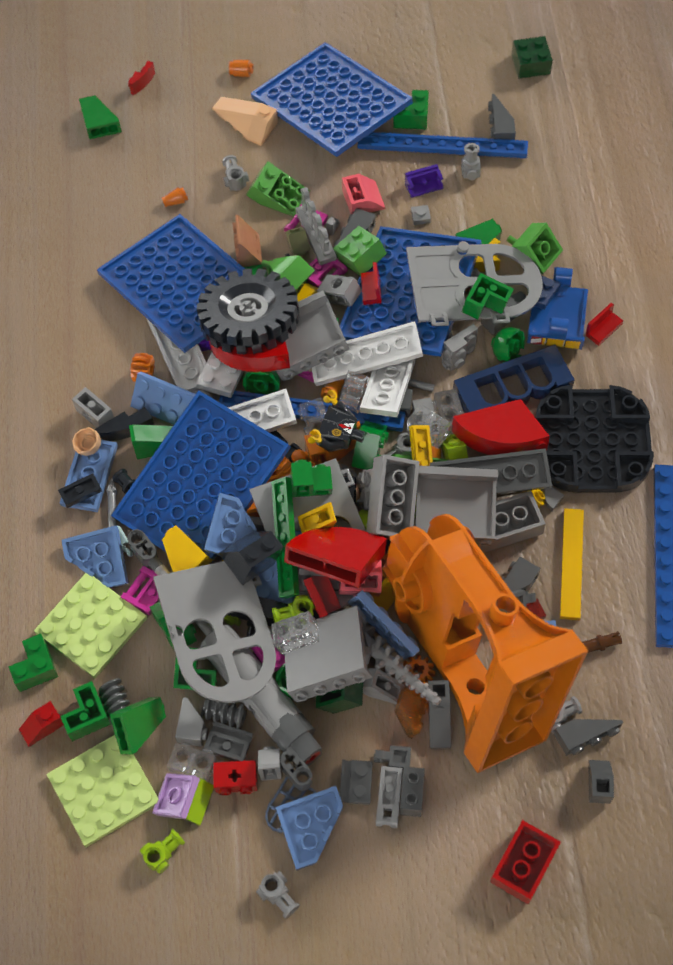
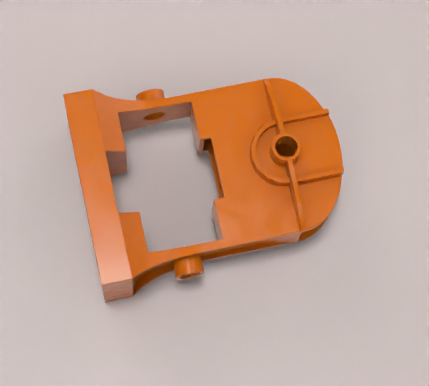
M441 514L429 522L430 526L427 533L419 527L410 526L401 530L398 534L390 536L391 543L387 555V565L382 567V572L393 588L396 615L401 622L408 624L443 678L449 680V687L459 704L464 721V754L475 771L479 773L547 740L588 650L573 630L550 625L525 608L476 544L470 529L463 526L454 516ZM499 609H504V610L508 611L509 613H504V612L500 611ZM479 622L485 630L493 652V658L488 671L476 655L482 638V634L478 629ZM468 689L476 690L479 694H472Z

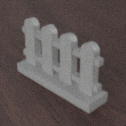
M307 187L300 189L302 206L295 208L296 214L306 231L307 238L319 265L336 261V254L329 241L328 232L322 226L321 217L316 213V207L314 202L310 200Z

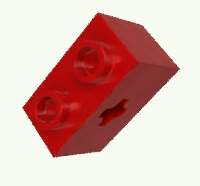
M256 760L213 762L215 793L226 796L231 795L232 792L252 794L253 791H258ZM237 775L239 777L237 782H233L234 776Z

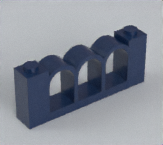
M555 344L456 379L453 383V391L464 413L519 399L527 405L530 397L541 400L556 388L572 385L573 389L575 379ZM540 366L549 385L545 387L534 385L526 371ZM517 374L526 393L519 396L509 393L502 379ZM494 383L502 401L498 404H489L483 399L478 388Z

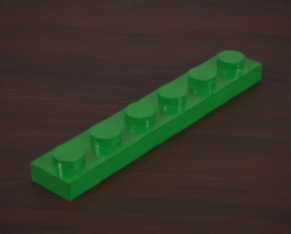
M289 477L271 481L275 537L283 546L277 558L279 598L284 599L299 595L298 567L284 562L285 546L295 537L292 483Z

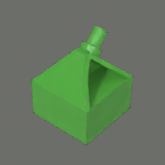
M547 222L531 223L519 239L511 235L507 238V242L512 244V247L520 250L534 261L541 274H544L563 251Z
M299 255L276 258L270 261L263 260L261 262V266L268 270V275L273 271L280 274V278H287L290 281V285L294 286L296 292L315 271Z

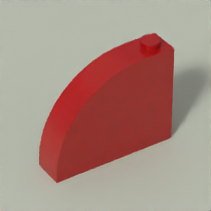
M209 340L210 349L215 357L234 369L247 372H268L290 368L286 341L281 343L276 340L277 347L270 350L263 344L261 345V353L253 354L252 347H248L247 354H237L236 347L231 353L224 352L222 346L217 349L211 345Z
M521 399L453 416L452 432L468 447L487 455H497L546 449L547 451L549 435Z
M347 527L313 529L301 533L286 544L284 562L359 588L384 556L387 538Z

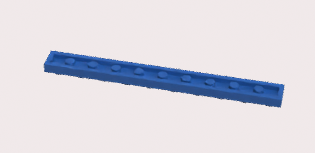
M371 132L358 142V149L466 155L464 146L468 143H475L480 147L477 156L527 158L528 141Z
M234 391L231 398L220 395L219 403L226 407H231L265 396V394ZM290 398L296 419L322 422L329 405L332 406V403ZM345 405L357 418V422L360 421L361 426L365 421L386 425L387 430L403 432L405 412L399 411L398 417L360 413V406Z
M655 464V647L673 648V465Z

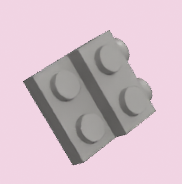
M474 324L444 342L442 364L447 370L452 371L455 368L462 367L465 364L466 354H470L475 349L478 328Z

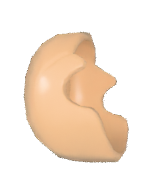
M90 427L80 429L73 437V449L83 456L95 454L101 446L100 435Z

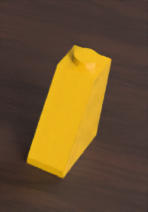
M176 525L165 533L162 541L173 572L208 565L213 561Z

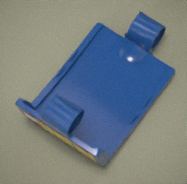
M555 267L553 280L561 283L560 288L545 310L535 306L531 309L527 343L546 346L556 344L557 347L582 350L585 341L583 335L588 289L570 287L573 269Z

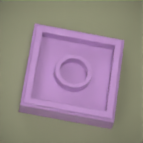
M166 773L158 795V801L152 813L161 817L186 819L200 778L193 775Z

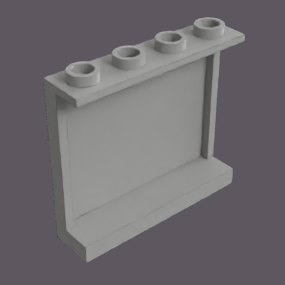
M323 290L298 302L300 312L299 323L296 324V330L293 334L288 333L289 338L286 340L290 368L276 370L282 381L292 379L294 376L350 350Z
M419 466L415 526L427 533L430 526L429 522L434 517L441 514H449L457 518L463 526L470 529L476 543H479L481 546H491V544H494L496 541V482L498 470Z
M358 606L283 630L287 693L296 702L305 701L308 698L324 695L327 692L343 689L346 686L373 678L366 665L362 624L366 623V616Z

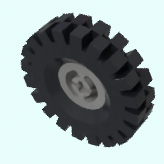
M243 269V276L240 277L237 271L228 273L229 280L220 276L215 279V285L209 283L204 288L205 293H201L198 298L197 313L204 338L207 341L210 340L211 345L217 349L222 346V350L231 353L235 347L237 354H247L248 347H252L253 354L261 353V345L263 344L268 350L277 347L276 340L281 343L285 342L289 338L288 333L293 334L296 330V324L299 323L300 312L294 286L290 285V281L287 278H280V274L272 271L267 275V270L258 269L255 275H253L252 269Z

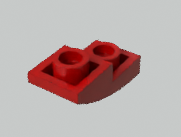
M147 61L145 66L141 68V72L135 71L133 76L129 78L128 86L130 87L131 95L139 93L153 79L155 75L153 62Z

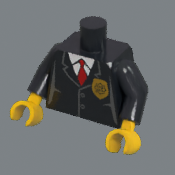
M327 391L331 398L326 395L323 400L326 403H332V406L329 405L320 429H313L309 432L313 436L308 438V442L310 444L317 442L318 446L328 452L348 449L352 440L363 442L365 431L356 429L357 418L337 399L336 391Z

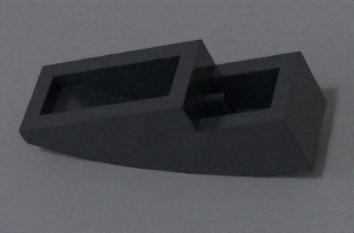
M144 407L130 416L124 411L94 430L98 432L101 440L117 441L131 437L129 425H154V421Z

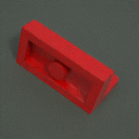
M373 262L372 272L361 273L364 305L382 303L380 275L377 262Z
M612 302L587 325L585 336L598 346L612 335L624 321L613 313L614 304Z
M311 576L303 580L319 618L341 608L328 577Z

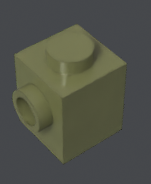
M302 226L285 231L290 251L294 255L301 256L306 254V251L311 250L306 231Z

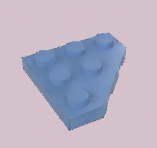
M219 493L204 551L219 555V552L251 532H257V528L250 516L247 515L239 498Z
M111 526L61 540L65 559L90 576H94L106 587L113 588L129 584L118 526Z
M336 786L276 807L296 870L318 862L343 809Z

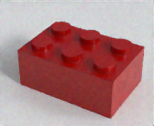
M522 820L495 869L490 883L529 905L561 841Z

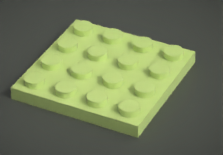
M85 573L37 626L34 632L37 635L42 634L48 644L95 679L147 620V615L120 598L121 596L103 585L94 576L92 577Z
M115 735L46 774L86 848L154 808L158 801L155 791L134 754H120Z

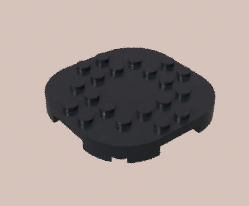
M572 385L556 388L550 391L549 395L544 399L542 398L535 418L549 435L546 453L553 486L575 493H618L634 489L646 479L654 458L649 426L650 413L644 401L635 397L632 391L609 385V389H572Z

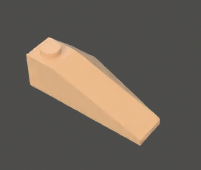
M220 97L213 106V111L223 120L233 125L236 131L241 132L246 140L262 146L278 124L277 109L263 103Z

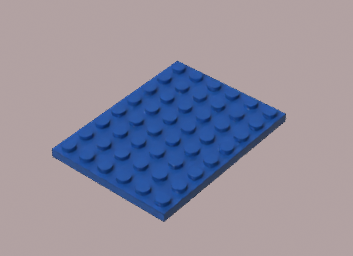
M326 42L251 92L252 99L277 109L278 117L336 157L413 103L411 96Z
M179 214L99 267L97 272L185 353L205 339L203 332H201L197 313L198 298L201 293H205L204 288L209 283L215 285V279L220 276L229 280L228 273L237 271L239 277L243 276V269L245 268Z
M380 226L376 237L380 239L387 252L377 262L382 303L364 305L361 291L353 305L347 306L340 323L345 340H351L415 321L423 354L441 357L444 350V342L449 337L454 321H449V326H432L431 322H418L406 247L458 245L461 241H465L469 245L482 244V242L478 239ZM466 256L461 259L459 270L462 274L468 277L471 276L478 256ZM373 267L370 268L367 272H372ZM360 276L359 279H358V284H359V286H360L361 289H362L361 276Z
M198 390L111 516L131 530H141L154 545L165 552L162 539L165 537V533L175 525L204 551L219 493L239 498L247 512L254 502L249 489L266 484L291 447L286 442ZM204 551L212 560L217 556V554Z

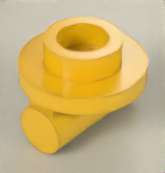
M530 490L538 508H540V506L545 504L544 493L541 490Z

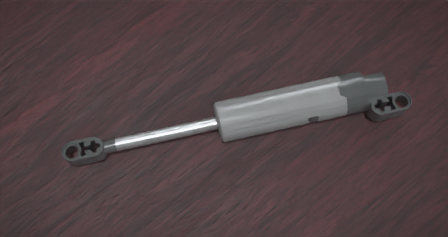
M138 529L132 530L128 534L127 540L131 551L142 565L148 568L151 567L157 576L170 573L159 560L155 546L144 532ZM135 540H141L139 543H133ZM195 621L206 635L200 648L216 644L217 641L212 626L206 621ZM223 625L229 640L240 639L230 625ZM247 648L233 652V658L240 678L243 680L255 678L262 664L251 650ZM220 656L209 657L208 660L228 683L229 679L222 658ZM271 677L263 690L242 702L283 752L280 757L283 773L296 789L306 791L312 786V772L308 766L322 755V747L313 738L316 731L292 700L280 690L277 682ZM287 760H289L290 762L293 761V762H294V768H293V766H292L290 763L286 764V761H287ZM301 775H305L309 778L306 782L303 783L297 780V778Z

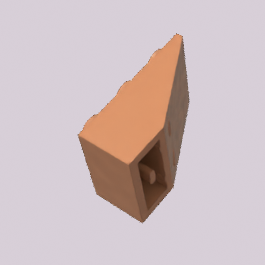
M235 215L236 222L232 224L237 262L242 267L261 264L262 256L259 234L239 215Z

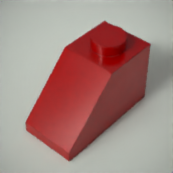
M49 701L34 710L19 728V731L30 747L64 726L56 708Z

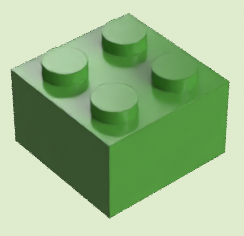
M360 226L333 248L340 262L360 276L361 273H366L373 267V262H378L387 254L380 239Z

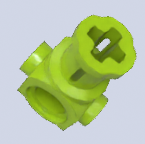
M308 595L296 596L294 602L289 603L288 607L272 608L275 625L279 626L280 623L291 620L299 625L313 621L314 604L308 598ZM305 608L308 612H302L299 609Z
M174 829L170 831L171 833L162 842L158 840L156 843H147L140 849L147 866L151 870H156L159 874L169 867L168 860L172 857L171 853L178 846L185 844L184 840ZM159 854L160 857L157 862H149L151 855Z

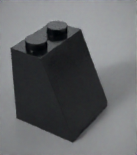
M272 531L251 532L219 552V555L243 586L272 567L283 546Z

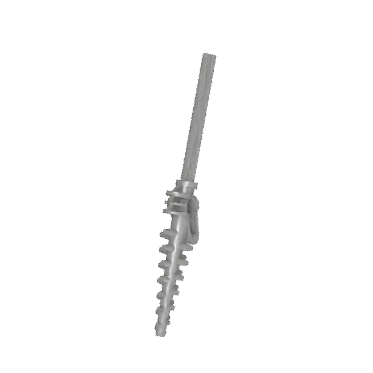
M335 610L331 613H328V615L336 613L337 611ZM367 621L362 624L366 665L372 656L375 658V667L377 669L385 666V673L388 676L395 674V680H398L399 683L405 681V686L409 687L410 690L415 689V693H421L422 698L426 697V700H430L433 705H439L442 699L438 697L436 692L428 688V683H422L419 680V674L413 675L409 671L412 666L405 665L404 667L400 663L403 660L402 656L396 655L394 658L391 655L395 648L387 646L384 649L382 646L387 640H381V637H377L375 641L372 638L375 627L369 626Z

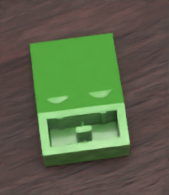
M267 161L259 171L246 195L262 206L294 217L296 214L295 208L299 207L302 200L300 189L305 187Z

